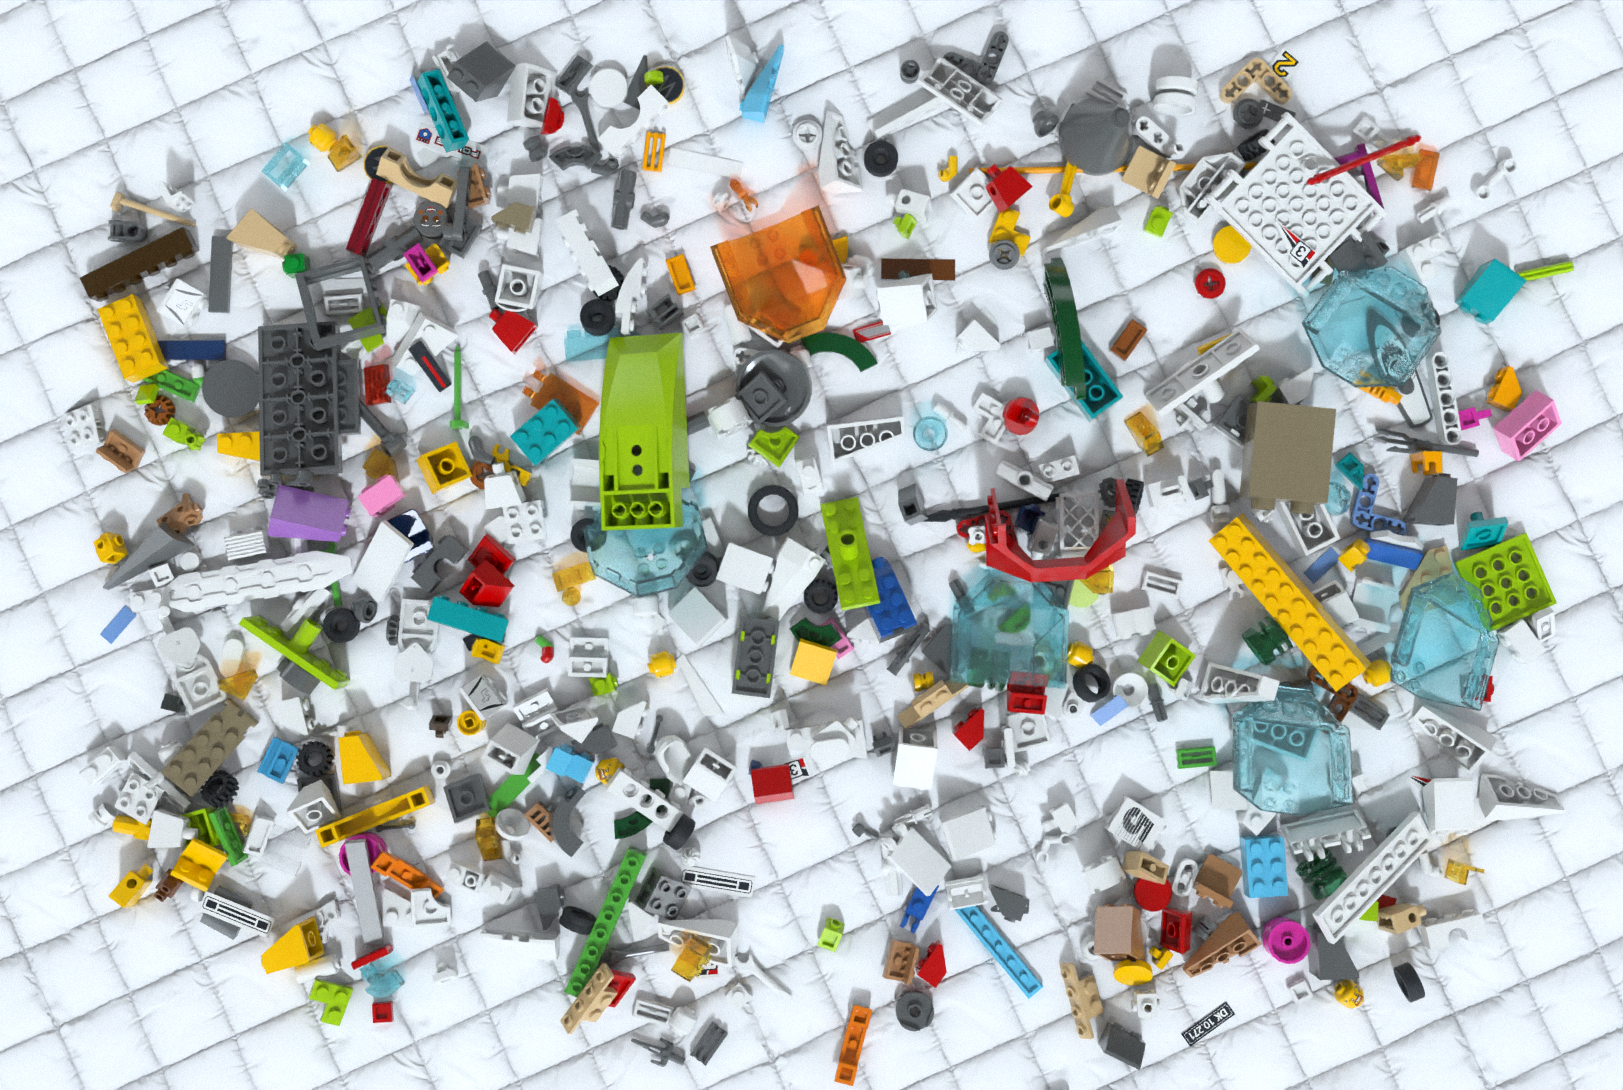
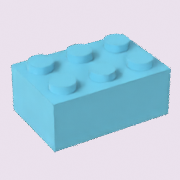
M1279 834L1240 837L1244 895L1249 898L1288 896L1284 837Z

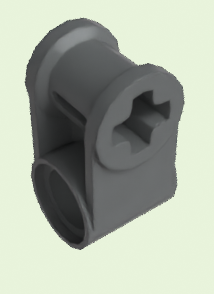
M108 221L110 225L109 241L143 242L148 237L147 228L137 222ZM138 228V233L134 235V230Z

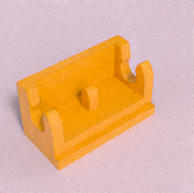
M1422 451L1409 454L1413 473H1417L1418 464L1423 466V475L1442 473V451Z

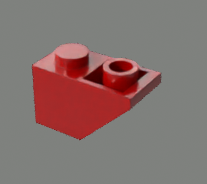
M976 707L967 714L968 718L964 722L961 720L953 727L955 731L952 733L969 751L984 738V710L981 707L978 709Z
M940 940L929 945L926 951L928 954L924 959L920 958L915 966L917 968L916 974L935 988L947 973L943 946Z

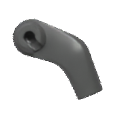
M478 436L470 437L468 445L474 459L488 465L494 464L496 457L485 452L482 440Z

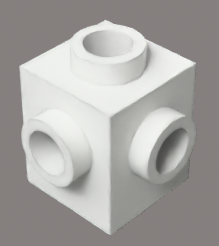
M1153 989L1133 990L1134 1000H1131L1132 1012H1135L1136 1016L1141 1020H1152V1017H1158L1157 1011H1160V1001L1157 999L1156 992Z

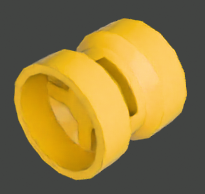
M932 671L925 674L913 673L915 692H921L924 689L928 690L934 686Z

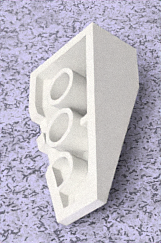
M728 35L725 37L728 60L743 96L746 94L755 75L758 59L755 52L751 53L747 45Z
M831 111L826 112L818 169L820 189L833 194L862 191L861 171L855 165L853 159L855 152L850 149L847 141L849 140V134L843 116Z
M1103 205L1097 207L1095 212L1047 246L1043 251L1044 255L1116 232L1123 224V221L1113 206L1107 207Z

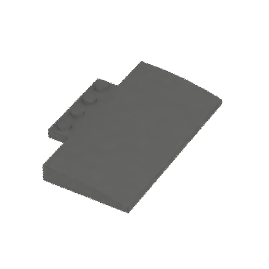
M336 321L318 322L322 338L339 333V326ZM308 323L258 326L260 475L270 476L275 474L289 476L296 475L297 471L301 470L312 472L313 475L343 473L342 436L361 434L359 360H340L339 345L317 351L312 342Z

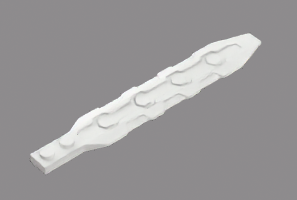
M311 551L295 554V556L287 558L260 560L258 563L242 566L232 565L208 572L187 573L179 575L166 587L129 593L132 612L156 609L165 605L188 613L218 605H233L258 598L279 597L281 594L319 590L353 572L352 559L349 556Z

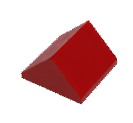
M789 764L751 769L756 804L794 799Z
M1169 907L1162 909L1160 946L1180 954L1190 950L1192 911Z

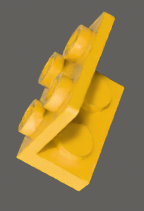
M193 838L179 856L170 875L206 892L216 872L228 858V854L206 844L202 840Z

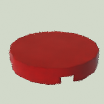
M1138 878L1134 884L1133 896L1136 903L1144 910L1156 912L1166 908L1170 903L1172 887L1167 879L1165 884H1160Z

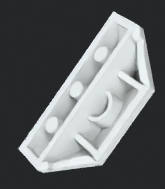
M1231 152L1202 157L1178 188L1183 214L1199 225L1212 208L1204 200V197L1208 193L1210 194L1227 177V173L1231 169L1239 174L1246 164ZM1225 190L1216 198L1217 201L1225 192Z

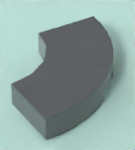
M581 145V147L567 146L549 156L550 160L562 171L576 165L590 169L603 157L598 150Z

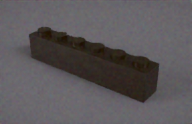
M181 227L80 277V280L89 298L102 302L107 300L109 295L125 291L126 287L131 284H139L143 282L144 278L155 276L166 267L176 266L178 261L182 259L192 258L199 249L191 232Z

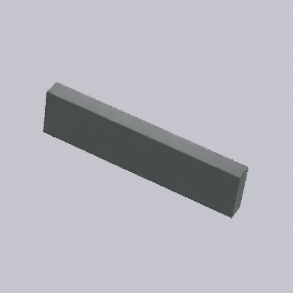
M212 236L208 312L210 313L230 312L233 242L228 240L227 236Z

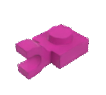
M1475 407L1458 411L1461 431L1479 426V419L1492 416L1491 410L1486 409L1476 412Z

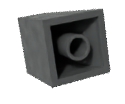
M484 42L457 60L447 78L475 102L498 97L516 65L489 42Z
M1439 473V475H1432V478L1424 479L1402 522L1433 526L1454 525L1458 478H1452L1451 474Z
M1317 922L1306 926L1311 944L1308 952L1309 972L1319 980L1359 978V973L1341 939L1335 944H1331L1327 941Z

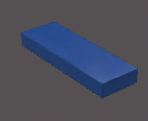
M1368 538L1364 541L1371 549L1366 555L1367 559L1416 570L1423 556V552L1420 550Z

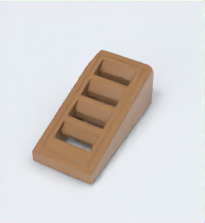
M539 801L524 816L552 842L553 838L548 833L550 831L549 827L546 830L543 827L549 822L550 811ZM540 810L541 813L535 818L533 814ZM545 815L547 818L540 824L538 820Z

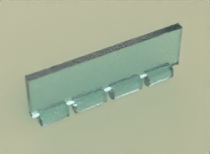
M636 326L635 330L631 331V336H641L640 333H637ZM613 327L604 336H593L584 330L585 337H582L581 330L567 331L568 338L564 339L566 362L606 359L609 339L623 337L619 332V327Z

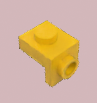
M477 638L473 643L471 656L480 657L494 664H500L505 645L487 638Z

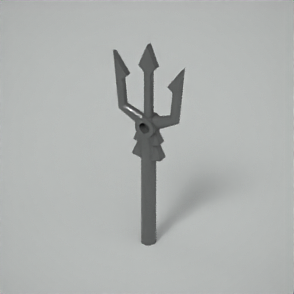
M1379 428L1375 429L1386 436L1401 437L1404 440L1390 439L1385 436L1374 437L1373 440L1384 444L1392 443L1408 446V448L1393 446L1386 450L1389 452L1414 454L1417 450H1426L1478 457L1479 450L1435 444L1429 440L1422 441L1421 439L1410 438L1405 433Z

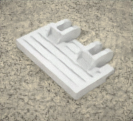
M1356 809L1281 825V831L1294 854L1303 852L1308 861H1313V853L1311 851L1314 850L1320 859L1325 858V851L1321 843L1325 848L1341 844L1346 853H1351V842L1354 843L1358 851L1364 848L1359 834L1362 839L1371 838L1367 825Z

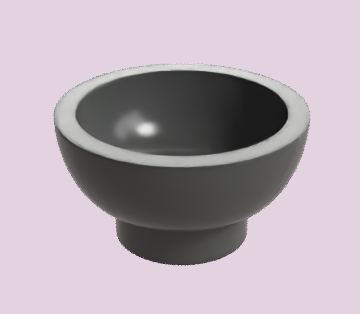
M1038 112L1032 120L1036 135L1040 138L1048 135L1056 127L1059 117L1052 112Z

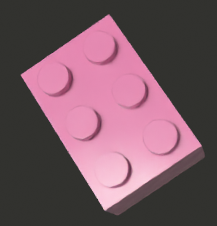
M1535 390L1518 407L1514 408L1509 415L1498 422L1493 429L1501 451L1519 462L1562 423L1554 400Z

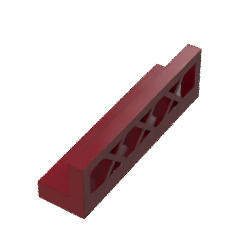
M372 178L346 250L366 257L390 194L391 185Z

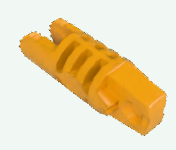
M1359 370L1357 375L1370 384L1367 385L1359 380L1352 382L1353 386L1385 403L1390 402L1398 405L1403 397L1394 391L1395 388L1362 370Z

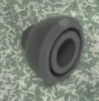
M363 597L357 600V602L352 603L351 612L354 613L360 622L369 623L376 616L377 603L372 597Z

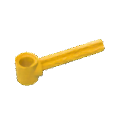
M1068 161L1060 192L1055 194L1049 201V209L1064 218L1069 217L1074 210V203L1071 202L1072 197L1069 195L1077 166H1072Z

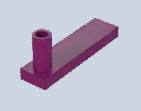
M1365 143L1357 145L1354 148V152L1335 157L1334 159L1342 165L1367 155ZM1368 162L1360 165L1367 193L1384 209L1371 163Z

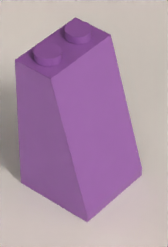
M279 485L270 516L268 536L340 542L341 535L345 536L347 525L344 524V521L349 519L352 509L348 508L349 500Z

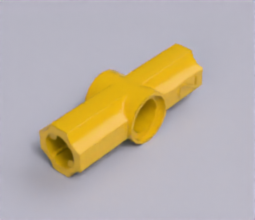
M119 814L116 815L112 828L117 833L134 835L133 837L136 839L149 840L152 818L145 825L133 817Z

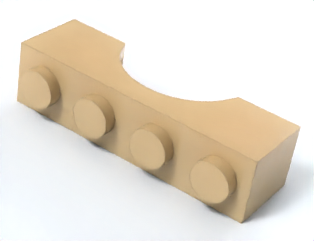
M390 147L387 148L380 158L377 175L432 202H437L445 208H448L453 201L457 191L458 180L443 173L435 178L422 177L411 169L406 155Z

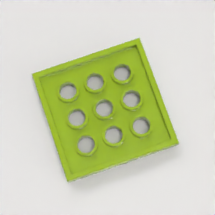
M1527 533L1519 534L1454 562V566L1484 633H1489L1557 604ZM1514 552L1519 555L1517 563H1513L1511 560V555ZM1496 560H1499L1502 564L1499 571L1493 567V563ZM1479 567L1484 570L1482 578L1476 576V570ZM1521 570H1524L1527 574V578L1524 581L1520 580L1518 576ZM1503 578H1507L1509 580V586L1507 588H1503L1501 585V580ZM1486 585H1489L1492 589L1489 596H1486L1483 592ZM1528 588H1532L1535 592L1531 599L1526 595ZM1512 595L1517 598V603L1514 606L1509 604V597ZM1493 603L1499 605V611L1496 614L1491 610Z

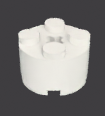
M736 397L728 399L725 402L726 404L720 407L714 406L708 410L709 415L707 419L718 439H722L720 435L724 434L726 438L745 429V423L748 422L750 425L752 422L742 401L737 400Z
M1107 854L1099 858V863L1094 864L1090 862L1082 866L1083 871L1081 874L1091 894L1096 893L1095 889L1103 891L1118 884L1120 877L1122 879L1126 878L1116 856L1112 857V855Z

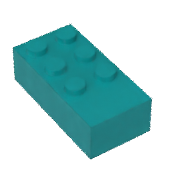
M1081 340L1086 399L1075 400L1073 388L1070 386L1066 387V385L1063 387L1086 419L1091 422L1119 402L1123 395ZM1056 350L1047 356L1044 362L1060 382L1059 359Z

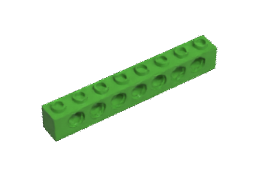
M632 846L628 848L565 989V993L578 997L594 975L648 853Z

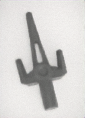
M634 1038L631 1039V1042L661 1058V1062L652 1059L650 1062L664 1067L668 1060L682 1066L686 1058L672 1053L674 1045L668 1040L660 1038V1041L667 1045L665 1048H661ZM649 1047L660 1050V1053L650 1049Z

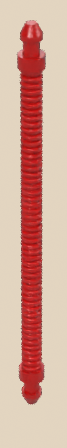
M1421 135L1409 136L1405 140L1323 173L1315 174L1307 180V184L1322 183L1328 178L1407 146H1412L1419 142L1422 137Z

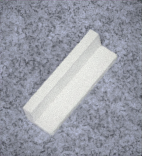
M926 89L867 121V125L876 141L883 140L944 106L945 101Z

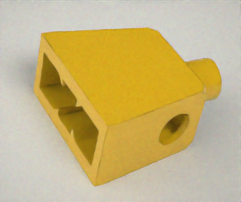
M144 863L139 871L131 870L108 897L122 908L133 907L151 885L152 881L148 877L154 869Z

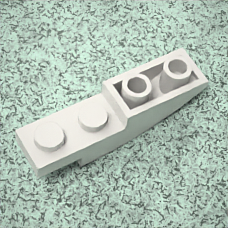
M639 258L628 272L618 295L615 313L617 318H622L621 333L623 337L631 336V331L635 330L633 313L637 311V301H642V296L646 295L647 286L644 283V276H648V265L645 264L644 258Z

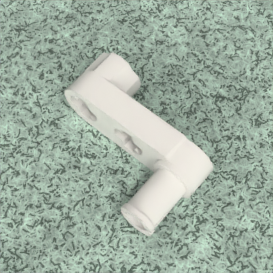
M1143 116L1131 121L1133 136L1138 135L1164 158H1173L1185 151L1186 147L1183 142L1178 141L1175 143L1171 137L1148 117ZM1157 134H1158V138H1157V139H1158L1159 141L1154 142L1153 140L1155 139V137H1154L1153 135H1157Z

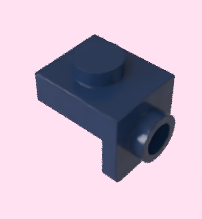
M1030 504L1029 506L1021 505L1013 527L1027 534H1033L1038 518L1045 517L1046 513L1041 511V507L1035 504Z

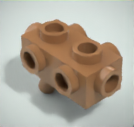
M184 493L182 494V502L156 521L158 526L165 522L177 534H185L186 529L201 522L204 517L202 514L203 509L200 504L190 500V494Z

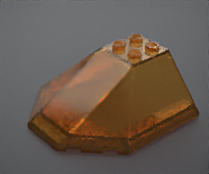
M819 205L802 211L800 214L773 226L734 240H726L710 247L738 321L786 343H791L825 329L846 282V276Z

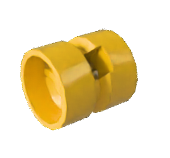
M473 709L464 711L457 719L459 731L468 736L475 735L484 730L487 720L482 721Z

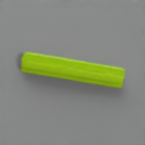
M1572 261L1521 271L1517 274L1530 281L1571 272L1574 270Z

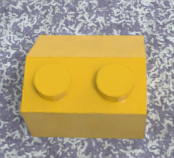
M456 441L425 453L416 460L432 495L472 477Z

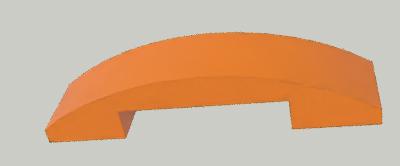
M381 851L370 865V868L385 877L387 875L409 889L430 887L435 900L444 890L443 887L425 873L388 852Z
M853 1005L839 1056L835 1082L850 1086L854 1084L863 1042L872 1014V1009Z

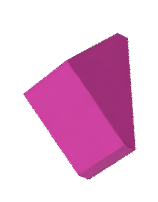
M419 243L403 254L422 283L438 272L437 266Z

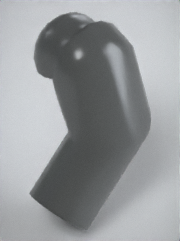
M644 211L640 219L650 226L658 228L666 225L670 216L667 212L652 216Z

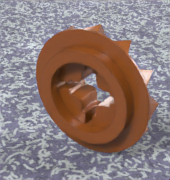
M157 395L154 403L144 406V415L154 425H166L171 417L174 418L176 409L173 401L163 395ZM161 405V409H164L166 413L163 412L157 415V412L153 410V408H159V406Z
M476 461L470 469L472 474L470 480L477 488L485 489V478L478 476L483 473V467L487 472H493L492 465Z

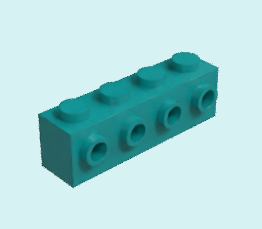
M443 595L433 598L427 620L502 643L509 620L505 619L506 615L497 612L491 615L487 613V609L477 606L476 609L468 607V603L457 601L456 604L450 602V598Z

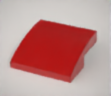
M1009 670L1007 680V711L1044 715L1047 695L1044 694L1047 675Z

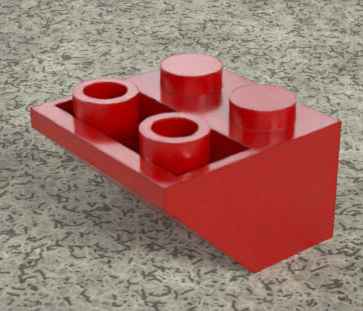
M485 560L471 572L459 593L473 605L499 608L515 585L500 573L494 565Z

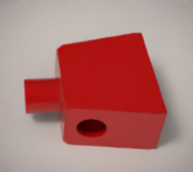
M994 163L986 170L993 180L985 188L1000 213L1033 187L1011 166L1001 172Z
M494 309L489 315V318L496 323L492 327V331L514 355L538 328L533 322L513 311H506L502 314L498 309Z

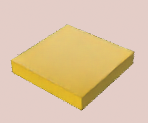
M800 639L790 675L827 685L837 650Z

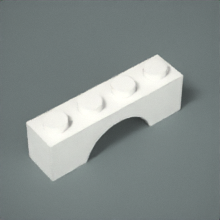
M652 85L637 98L640 104V114L633 125L623 129L610 126L597 139L615 158L618 156L622 157L628 151L627 147L631 143H636L641 138V133L654 125V120L657 116L664 115L668 110V101Z

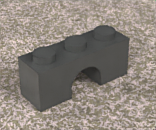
M444 535L438 541L439 546L435 550L432 549L425 556L426 561L422 565L418 564L412 571L413 575L410 578L427 593H432L444 580L437 571V565L440 560L446 558L453 564H458L470 551L453 535Z

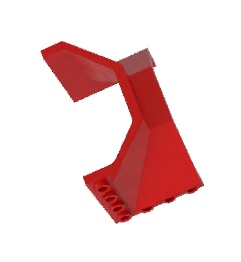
M1116 479L1115 514L1084 557L1032 560L1006 532V523L1001 524L995 488H991V495L987 496L989 513L985 515L987 566L1031 583L1087 579L1126 556V542L1136 534V515L1124 479Z

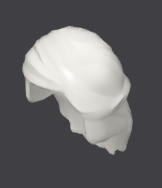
M664 736L655 747L657 761L669 780L673 783H678L680 786L682 784L686 785L682 781L693 765L690 758V750L686 746V742L678 736Z

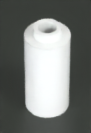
M736 300L725 303L726 307L723 308V312L734 345L751 341V333L747 326L741 303H737Z
M331 954L295 966L296 979L301 984L315 980V978L318 979L338 973L339 968L342 967L341 960L335 954Z

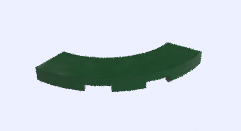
M825 332L801 338L810 356L823 352L838 353L852 361L860 372L878 364L874 356L864 345L846 335Z
M668 778L650 779V788L654 791L656 789L660 790L666 795L665 799H667L670 780ZM649 794L647 795V798L644 802H647L650 799ZM659 805L656 811L660 813L664 805ZM639 811L621 819H614L615 839L633 836L644 830L653 821Z

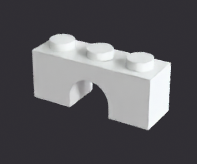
M1467 909L1458 915L1450 913L1444 915V918L1426 919L1420 925L1424 946L1430 950L1450 946L1448 936L1450 931L1455 928H1459L1461 937L1468 941L1488 937L1483 915L1474 911V909Z

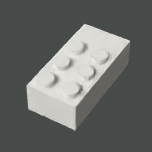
M1275 501V506L1299 555L1307 556L1341 539L1324 504L1314 505V514H1296L1289 512L1290 503Z

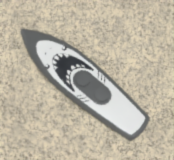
M1369 309L1367 337L1371 355L1383 382L1395 388L1394 391L1403 396L1396 406L1411 429L1422 427L1428 424L1433 419L1413 359L1393 326L1380 314Z

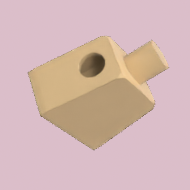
M1399 903L1378 909V928L1393 934H1400L1420 926L1422 923L1420 917L1426 915V910L1422 904L1416 906L1408 903Z

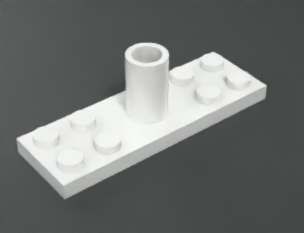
M1239 328L1149 390L1144 396L1161 417L1171 412L1179 404L1187 401L1200 390L1209 403L1218 402L1224 397L1225 392L1217 378L1230 369L1235 368L1246 358L1251 357L1260 348L1251 337Z

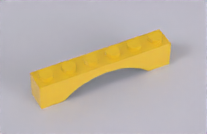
M426 785L316 829L315 832L321 848H324L390 820L435 803L429 785Z

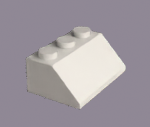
M527 62L517 64L511 75L507 122L521 127L542 129L548 98L555 97L557 73Z

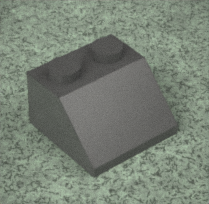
M1107 1022L1098 1041L1102 1051L1140 1070L1146 1043L1141 1039L1142 1035L1134 1031L1129 1033L1124 1030V1026L1116 1022L1114 1024Z

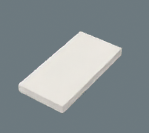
M386 520L381 521L351 581L377 603H382L414 543Z

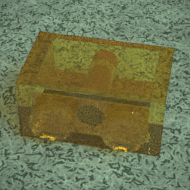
M692 935L676 959L671 971L688 982H691L694 976L698 978L704 969L702 965L706 966L712 957L709 954L712 946Z

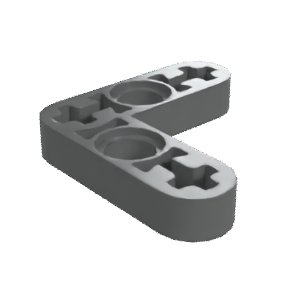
M996 32L992 36L982 64L954 52L946 53L943 58L945 60L953 58V62L958 65L959 61H962L960 65V70L962 71L964 65L970 64L974 70L967 75L980 84L987 86L994 80L1007 48L1009 37L1005 32ZM999 37H1002L1004 43H1001L999 50L995 49ZM988 55H997L998 61L990 63L987 58ZM987 67L991 69L988 76L991 78L984 80L981 74H985Z

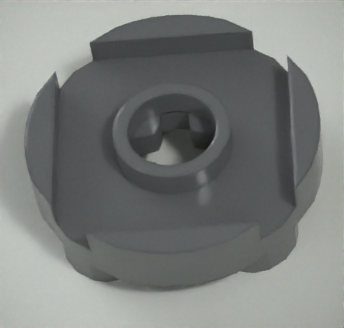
M907 991L897 1001L895 1012L897 1020L903 1028L909 1031H920V1029L931 1024L934 1018V1007L931 999L926 994L920 991ZM917 1006L920 1013L912 1016L910 1008Z

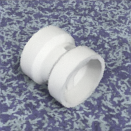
M104 802L88 818L96 828L101 830L107 826L108 821L116 818L117 812L110 804Z

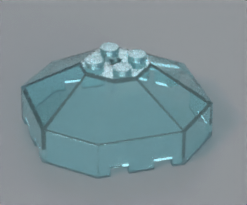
M682 499L683 527L602 531L600 509L595 515L596 520L592 525H587L583 530L593 575L638 598L677 589L708 549L698 504L693 501L689 503ZM651 553L653 556H656L653 557L652 561H649V559H645L649 556L648 554Z

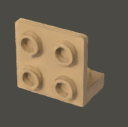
M1138 146L1121 181L1158 199L1177 163L1165 159L1142 146Z

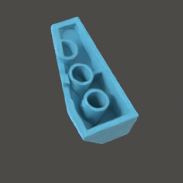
M779 45L748 91L745 100L742 99L739 111H742V118L765 123L784 53V45Z

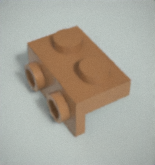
M474 163V167H471L472 179L468 210L490 204L489 197H492L489 186H485L484 179H486L484 168H480L477 163Z
M116 429L110 430L104 445L96 449V453L124 473L137 469L146 451Z
M891 939L882 977L902 981L910 985L915 975V964L920 955L919 947L912 942Z

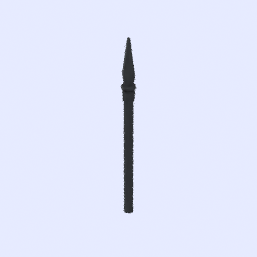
M1059 493L1051 494L1047 501L1038 497L997 503L998 509L1000 511L1018 508L1021 505L1029 506L1030 504L1054 502L1055 497H1059ZM984 505L966 509L941 510L927 515L928 519L921 522H947L951 519L956 520L957 517L959 519L970 515L988 513L989 507Z

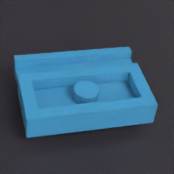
M273 737L257 772L281 784L285 783L296 760V755L299 754L298 750L301 748L278 737Z

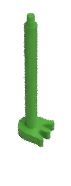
M458 346L456 347V352H454V420L450 421V428L452 430L469 429V423L461 420V352Z

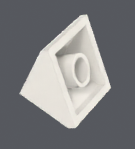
M588 706L550 714L551 719L561 731L580 743L584 741L598 722L597 716Z

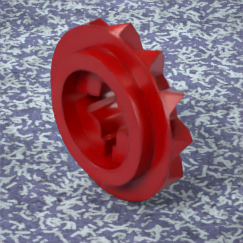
M1204 269L1195 278L1197 293L1203 296V298H1216L1225 290V277L1217 269ZM1208 278L1211 282L1217 283L1212 286L1211 291L1209 286L1203 285L1208 282Z

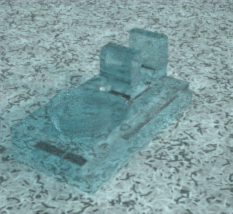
M396 377L388 384L385 393L405 405L416 389Z

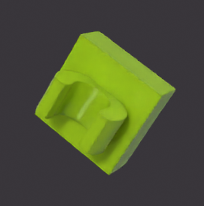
M906 213L903 219L896 216L893 224L896 225L895 227L898 228L897 231L902 237L909 239L917 222L913 216Z

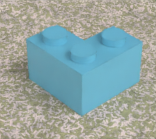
M567 743L555 747L545 768L562 777L566 775L583 784L595 762L591 759L592 756L583 751L581 754L574 751L575 747Z

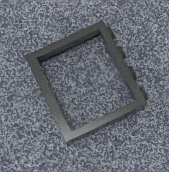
M363 256L295 274L312 342L317 351L385 333L384 326L387 323L384 314H380L379 308H382L379 296H375L374 291H377L374 279L371 280L369 275L373 272L370 263H366ZM362 271L376 324L322 338L308 285Z

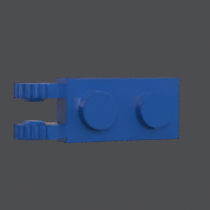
M937 885L930 896H926L916 886L905 909L900 927L904 928L907 925L909 916L912 915L916 919L911 926L910 932H916L939 885Z

